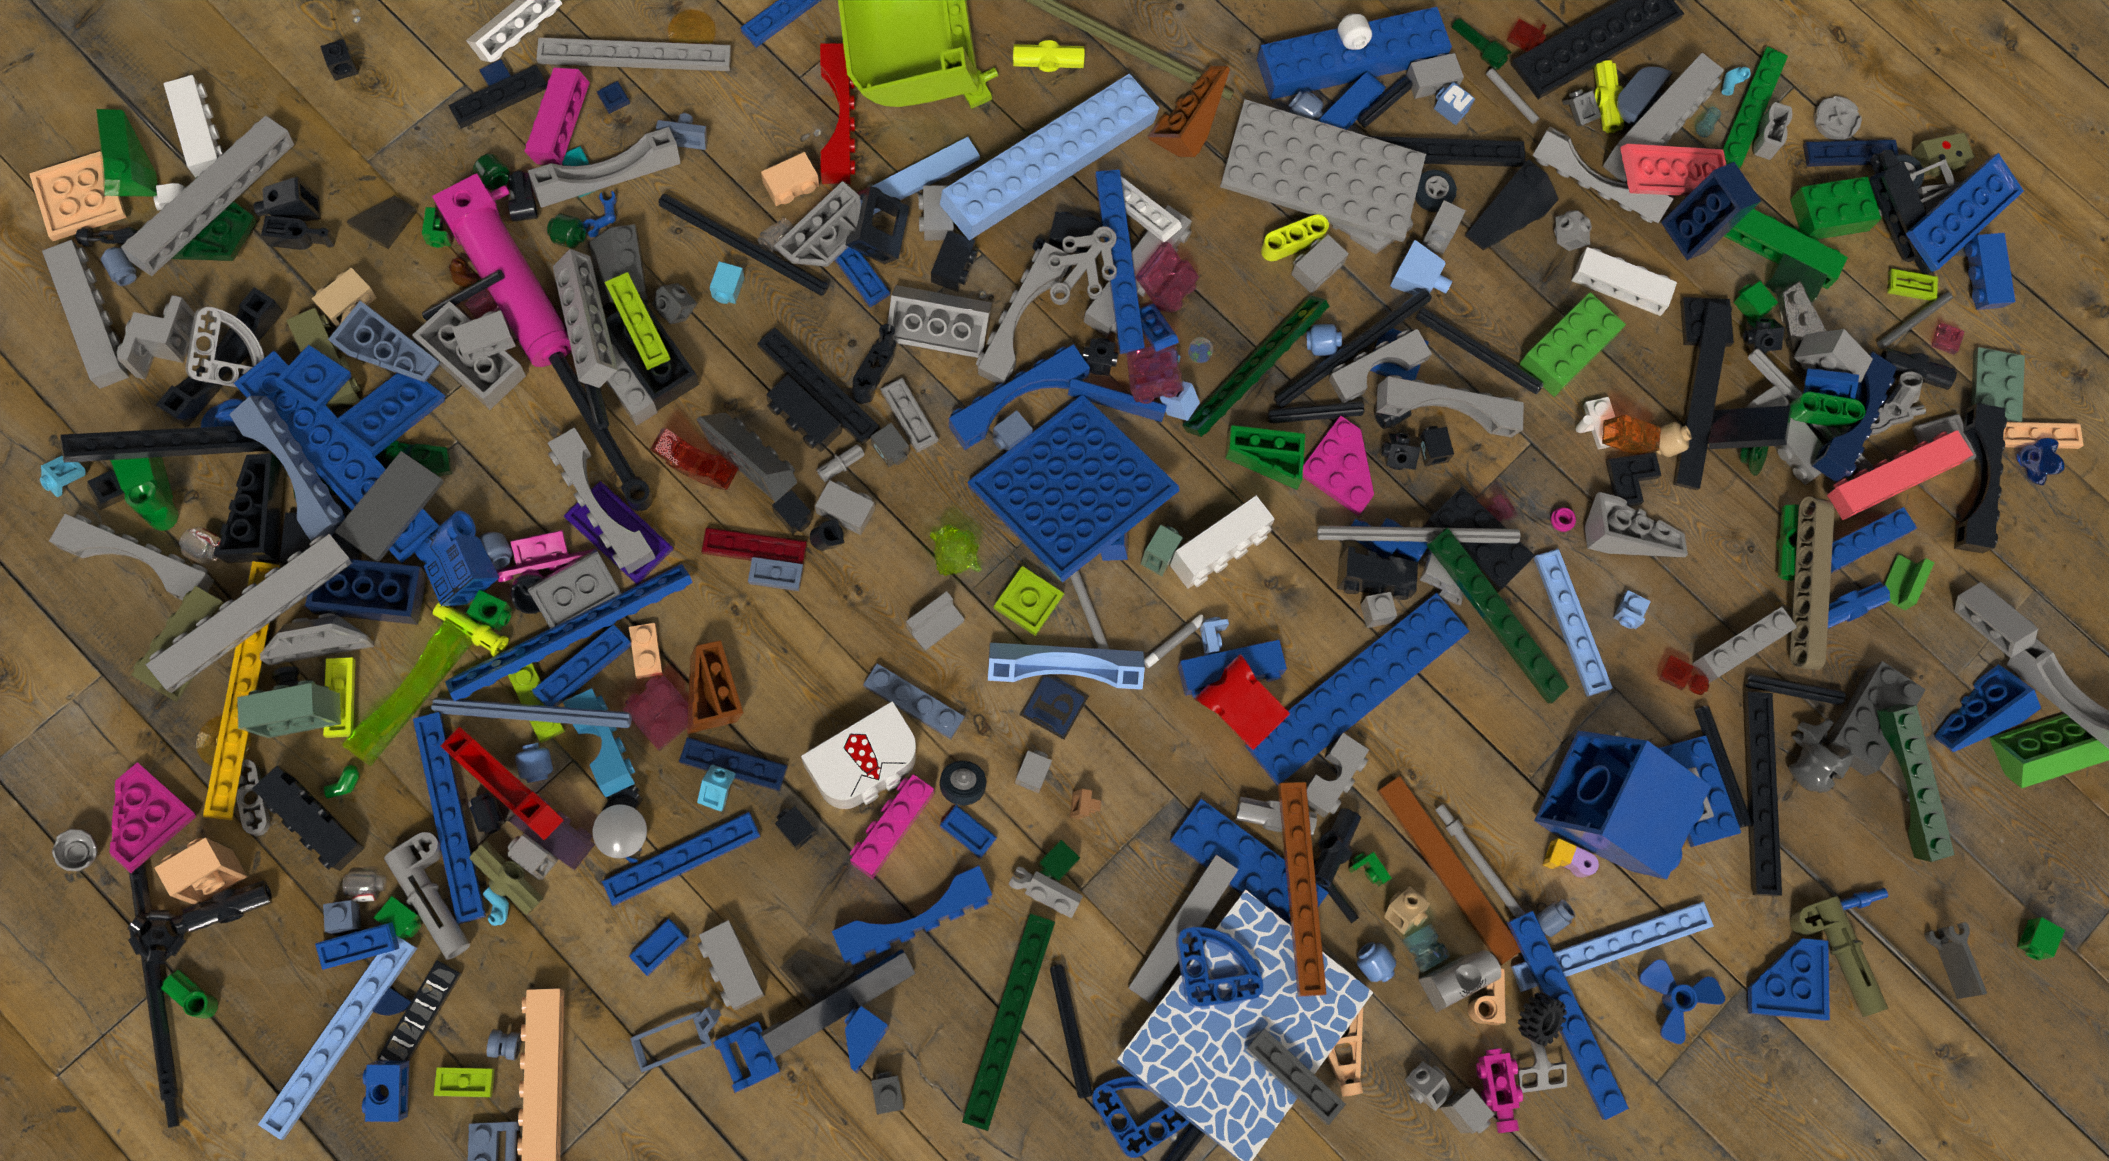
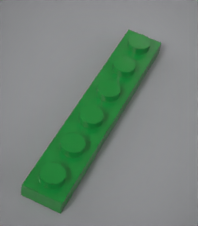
M1768 46L1764 50L1722 147L1726 165L1735 162L1738 168H1741L1788 55Z

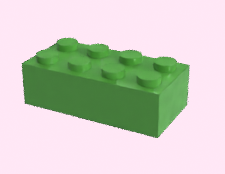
M1590 292L1526 354L1519 365L1526 372L1544 383L1543 387L1553 397H1556L1620 333L1626 324Z

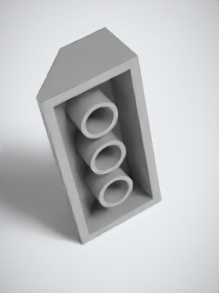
M896 285L891 295L888 317L889 331L891 326L895 328V343L978 358L981 352L984 351L992 303Z

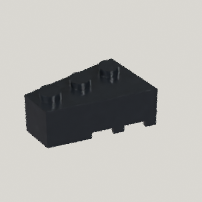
M1348 546L1339 559L1337 589L1344 590V593L1358 594L1359 592H1365L1371 596L1391 592L1394 599L1407 600L1417 591L1418 562L1389 556L1388 559L1377 558V553L1368 551L1367 555L1355 553V548Z

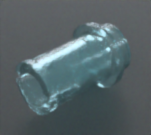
M1715 107L1707 109L1702 121H1699L1696 125V132L1699 136L1708 137L1714 133V126L1721 117L1719 109Z

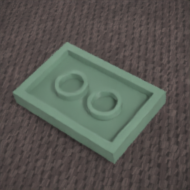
M1981 347L1976 348L1973 353L1971 406L1980 403L2006 408L2005 417L2007 422H2022L2025 356Z

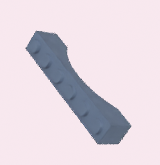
M249 396L229 415L243 436L255 439L265 445L284 465L295 491L297 521L310 541L321 535L325 537L330 534L332 536L345 519L341 507L335 503L328 487L315 472L314 465L308 461L301 445L294 439L288 430V425L275 410L274 403L267 396Z

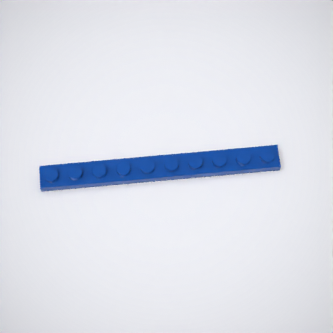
M680 564L446 680L445 683L454 701L466 698L482 687L493 685L497 680L509 674L517 673L521 668L533 662H539L545 656L557 650H563L569 644L581 638H587L593 632L603 627L611 626L617 620L627 615H633L641 608L651 603H657L663 597L673 592L685 589L687 585L693 583L683 564Z

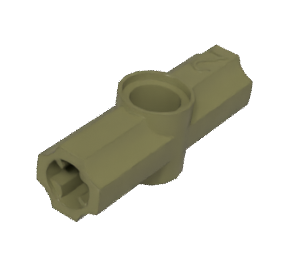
M487 841L469 857L489 878L491 890L497 895L507 896L526 915L543 900V897L523 878L524 871L522 867L514 861H506Z

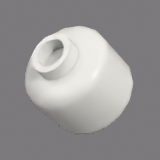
M1348 14L1338 26V34L1342 43L1350 50L1364 48L1372 38V30L1368 21L1361 14Z

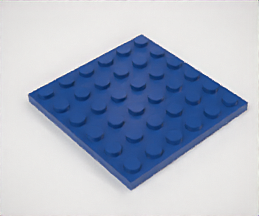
M1081 395L967 482L969 488L1061 582L1068 579L1180 491L1179 485L1084 395Z

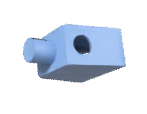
M1414 240L1390 287L1416 295L1423 289L1430 293L1433 288L1446 294L1453 281L1440 275L1446 264L1445 261Z

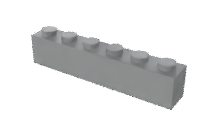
M1169 205L1165 210L1180 221L1182 228L1165 242L1148 230L1131 252L1138 297L1146 295L1151 287V284H1149L1151 280L1159 278L1165 268L1163 266L1167 260L1172 261L1178 252L1177 246L1181 242L1184 244L1192 233L1189 230L1192 221ZM1110 281L1102 290L1101 297L1095 299L1087 309L1084 317V323L1106 338L1109 337L1112 331L1116 333Z
M70 240L43 250L45 261L90 380L101 389L129 378L126 367L117 359V349L121 342L117 334L111 330L110 325L113 324V321L108 311L103 309L102 304L105 303V300L100 290L95 288L94 283L97 282V279L92 269L87 267L86 262L89 261V258L84 248H79Z

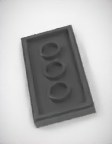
M401 451L335 530V533L376 562H379L444 481Z

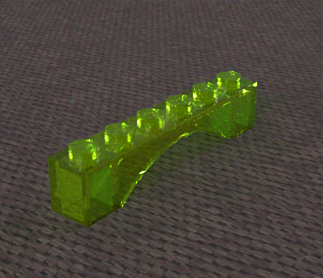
M445 620L430 638L418 662L400 687L378 710L355 728L342 746L366 764L372 766L472 645L473 642L468 635Z

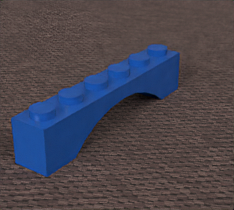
M1074 344L1068 348L1062 347L1054 353L1053 357L1048 360L1042 359L1033 366V369L1028 372L1022 371L1018 373L1006 385L1004 383L999 384L989 395L977 397L967 408L955 410L950 415L949 428L962 448L966 450L986 438L988 429L996 415L1012 400L1027 392L1043 388L1069 389L1071 379L1084 380L1089 375L1090 367Z
M977 866L955 876L942 898L929 910L913 919L886 925L869 924L856 920L833 930L832 933L845 964L851 962L852 965L866 960L865 955L870 952L876 951V954L890 949V943L899 939L901 943L907 942L916 937L915 932L925 929L928 932L941 926L939 922L946 918L953 921L964 916V910L974 907L975 910L987 906L989 904L988 900L992 898V893L980 866Z

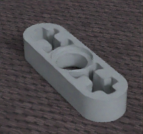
M244 759L241 773L244 772L245 766L252 769V772L248 773V780L256 785L262 779L260 768L251 760ZM241 775L237 792V803L242 827L251 835H263L270 827L268 808L263 804L265 801L259 795L255 803L251 805L245 803V794L251 791L255 785H248L247 779ZM247 810H255L256 817L262 820L258 824V829L250 826V823L254 822V815L251 812H247Z

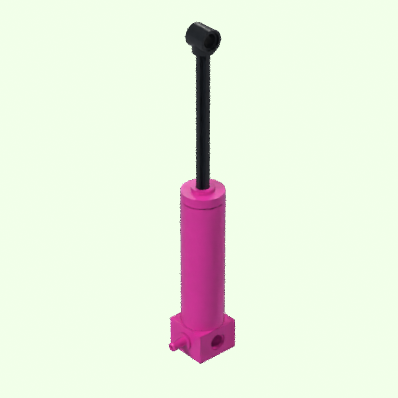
M476 173L433 195L432 197L457 243L462 245L481 279L498 270L504 273L505 278L487 289L532 365L535 367H545L552 364L623 484L621 489L629 506L636 511L647 510L653 502V496L648 484L640 476L636 477L608 428L596 429L587 393L565 358L572 351L567 328L498 213L495 201L508 195V188L503 185L490 192L488 188H485ZM642 491L645 493L641 499L632 498L636 492Z

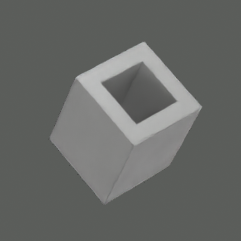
M1391 592L1366 596L1360 604L1366 628L1391 624L1397 617Z
M1027 751L1015 784L1039 794L1052 760L1048 759V755L1041 751Z

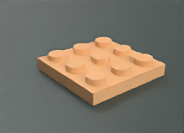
M100 151L29 174L48 236L52 241L74 235L82 227H91L93 229L127 218L120 196H104Z

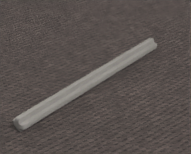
M1755 349L1748 356V359L1774 386L1776 385L1790 402L1803 394L1760 349ZM1812 424L1828 441L1843 435L1837 428ZM1862 454L1856 459L1855 464L1857 465L1856 470L1858 472L1867 469L1868 472L1874 470L1873 465Z
M1319 526L1317 528V538L1319 540L1429 542L1446 528ZM1449 528L1459 542H1520L1519 529Z

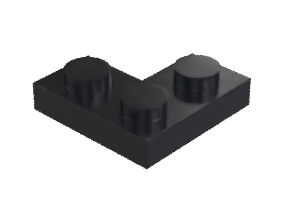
M1656 453L1611 458L1606 461L1614 496L1626 500L1627 506L1641 505L1644 502L1639 481L1658 479L1662 476Z

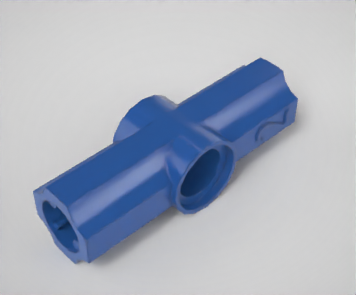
M1878 582L1858 592L1855 590L1836 599L1835 602L1829 604L1828 629L1844 621L1850 622L1867 614L1869 610L1889 602L1890 592L1887 586Z

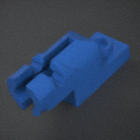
M1388 518L1381 525V527H1403ZM1357 519L1351 525L1371 527L1368 523L1358 521ZM1357 541L1370 551L1376 552V555L1383 559H1388L1396 551L1398 553L1397 556L1418 562L1428 548L1426 545L1428 542Z

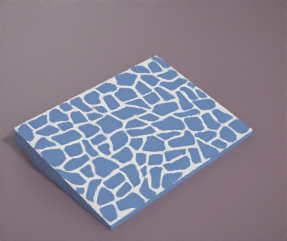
M1245 890L1215 930L1225 933L1238 941L1252 956L1263 980L1262 994L1252 1000L1195 1008L1190 1006L1185 999L1182 977L1180 976L1119 1056L1117 1063L1136 1077L1139 1083L1239 1161H1252L1297 1098L1245 1050L1247 1046L1265 1028L1304 1066L1315 1074L1373 992L1322 951L1327 995L1298 997L1291 926ZM1206 941L1203 948L1209 980L1246 975L1241 964L1230 952L1217 944ZM1192 960L1186 968L1188 973L1198 975L1200 964ZM1248 980V984L1237 987V997H1240L1238 992L1243 990H1249L1250 994L1253 995V990L1257 989L1256 984H1251L1250 980ZM1221 983L1217 988V993L1221 998L1227 999L1231 995V988L1229 985ZM1208 985L1210 990L1205 992H1199L1198 987H1195L1196 991L1191 993L1192 998H1197L1198 1002H1200L1202 997L1211 995V1001H1214L1211 994L1212 985Z

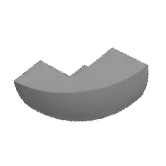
M1428 548L1424 558L1426 564L1420 581L1440 588L1438 595L1442 599L1461 606L1464 597L1463 592Z

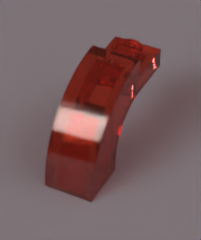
M667 428L660 430L650 448L652 452L666 461L665 464L702 484L721 490L729 488L739 468L722 456L709 454L695 448Z

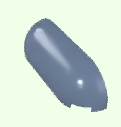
M1647 67L1638 71L1621 91L1617 99L1618 112L1625 122L1635 125L1659 100L1662 94L1658 91L1664 86L1666 81L1669 82L1672 71L1659 67Z

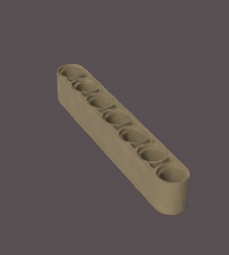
M1810 496L1805 497L1799 506L1792 618L1797 628L1792 630L1790 660L1795 667L1820 670L1826 661L1834 505L1829 500Z

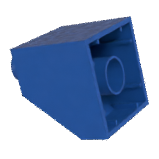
M1578 730L1534 821L1554 835L1629 871L1667 880L1670 872L1679 865L1682 859V847L1692 826L1699 821L1704 812L1703 802L1711 786L1647 740Z

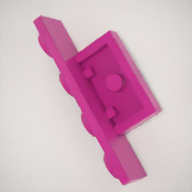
M563 530L511 540L516 565L496 570L500 577L498 582L511 580L515 574L525 572L539 573V569L548 567L550 571L559 570L565 566L564 564L574 562L594 551V549L569 554Z

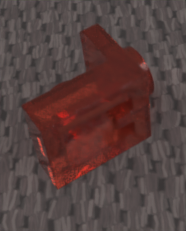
M1519 19L1507 41L1528 52L1535 48V46L1543 43L1547 36L1543 33L1547 25L1543 23L1540 29H1537Z

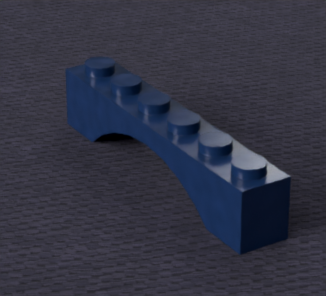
M1874 352L1869 354L1872 361L1862 381L1858 382L1855 399L1863 404L1865 416L1851 425L1846 434L1835 437L1822 446L1812 464V467L1835 482H1838L1844 476L1849 477L1857 467L1855 461L1865 448L1862 445L1872 433L1870 427L1880 415L1879 407L1887 399L1888 395L1885 393L1895 381L1893 375L1897 367Z

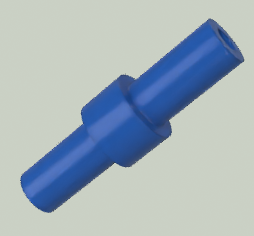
M1885 888L1870 892L1861 891L1854 893L1853 897L1840 900L1844 910L1854 907L1863 908L1870 906L1871 902L1887 898L1888 892Z

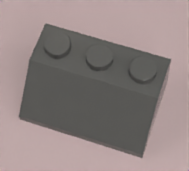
M635 224L609 228L590 241L593 270L603 310L617 308L605 282L627 272L639 296L648 304L640 241Z

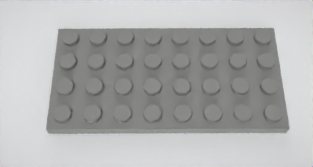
M1245 99L1220 187L1307 214H1319L1326 217L1327 220L1403 242L1406 237L1426 154Z

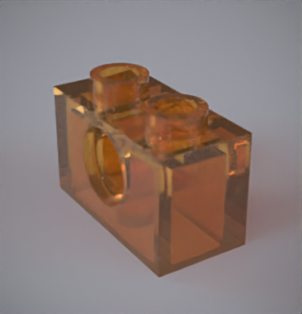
M1628 415L1603 421L1602 444L1634 455L1659 451L1661 427Z

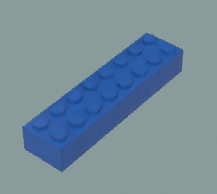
M1438 7L1369 21L1368 24L1372 30V38L1362 49L1350 50L1346 48L1338 34V28L1261 45L1257 62L1270 100L1296 95L1299 91L1303 93L1308 90L1314 91L1358 81L1366 72H1369L1373 77L1408 70L1410 64L1417 59L1426 60L1434 58L1439 54L1448 55L1452 46Z

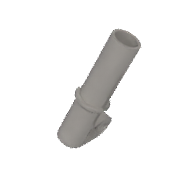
M422 832L390 851L384 857V860L407 895V904L415 908L446 960H449L466 951L470 947V943L437 891L439 886L432 883L424 869L441 858L442 851L439 840L433 834ZM428 843L430 851L426 853L424 845ZM414 848L419 850V854L422 857L419 861L411 851ZM417 881L422 892L425 894L428 901L430 902L433 909L440 918L441 922L443 923V927L439 925L438 921L434 917L433 913L429 909L424 898L421 896L413 882Z

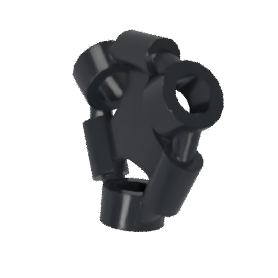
M150 909L149 913H138L127 928L130 932V939L128 941L135 954H140L145 959L146 964L152 965L164 964L169 957L176 956L186 942L184 936L186 931H188L182 915L170 914L169 910ZM146 920H149L152 924L150 930L145 935H138L137 933ZM167 921L170 922L171 928L177 936L169 934L165 926ZM152 945L164 946L166 951H147V948Z

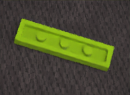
M624 273L606 281L605 285L646 369L649 370L669 361V354L629 273Z

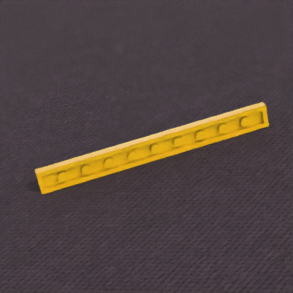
M252 561L248 586L254 583L258 585L266 579L265 575L276 567L280 569V565ZM269 623L235 648L203 817L225 820L233 819L249 734L247 731L238 729L237 697L247 696L250 691L257 690L262 666L260 653L265 648Z

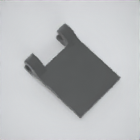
M1966 922L1957 924L1959 934L1955 932L1953 926L1937 929L1939 939L1935 937L1934 931L1924 933L1926 941L1937 948L1957 999L1987 994L1967 943L1970 929Z

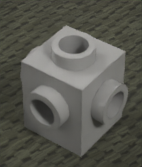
M1578 210L1567 211L1564 215L1556 217L1554 232L1557 243L1568 251L1590 245L1592 226L1589 218Z
M1424 1061L1416 1069L1412 1070L1405 1079L1411 1089L1408 1092L1409 1095L1417 1103L1421 1104L1424 1102L1434 1111L1454 1093L1446 1080L1444 1072L1435 1065L1430 1067Z

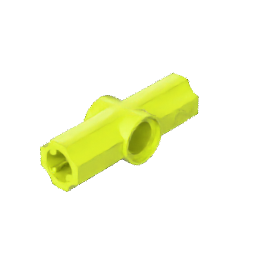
M1051 40L1042 41L1038 45H1013V66L1038 67L1044 72H1053L1058 70V68H1084V46H1059L1057 42Z
M1606 60L1596 64L1594 68L1597 87L1594 96L1598 108H1600L1602 130L1606 131V133H1615L1624 128V120L1617 108V99L1623 87L1618 84L1616 63H1613L1612 60Z

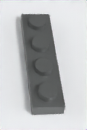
M1265 1028L1259 1032L1245 1049L1326 1126L1330 1125L1346 1105Z

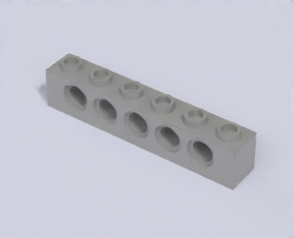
M569 249L553 266L578 381L600 388L617 371L615 357L591 257Z

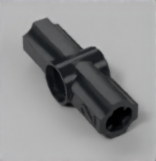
M1886 347L1880 357L1897 367L1895 374L1902 375L1905 372H1916L1922 376L1923 383L1946 390L1950 389L1956 380L1957 372L1954 368L1931 362L1930 357L1922 353H1912L1909 355Z
M1341 808L1332 830L1322 835L1319 840V847L1322 851L1314 866L1316 883L1323 887L1331 886L1340 864L1347 862L1352 856L1353 849L1349 844L1362 818L1358 813Z
M263 880L238 890L229 889L216 893L210 900L183 909L182 917L184 924L190 932H194L216 923L222 924L238 920L246 912L271 904L272 892L267 882Z

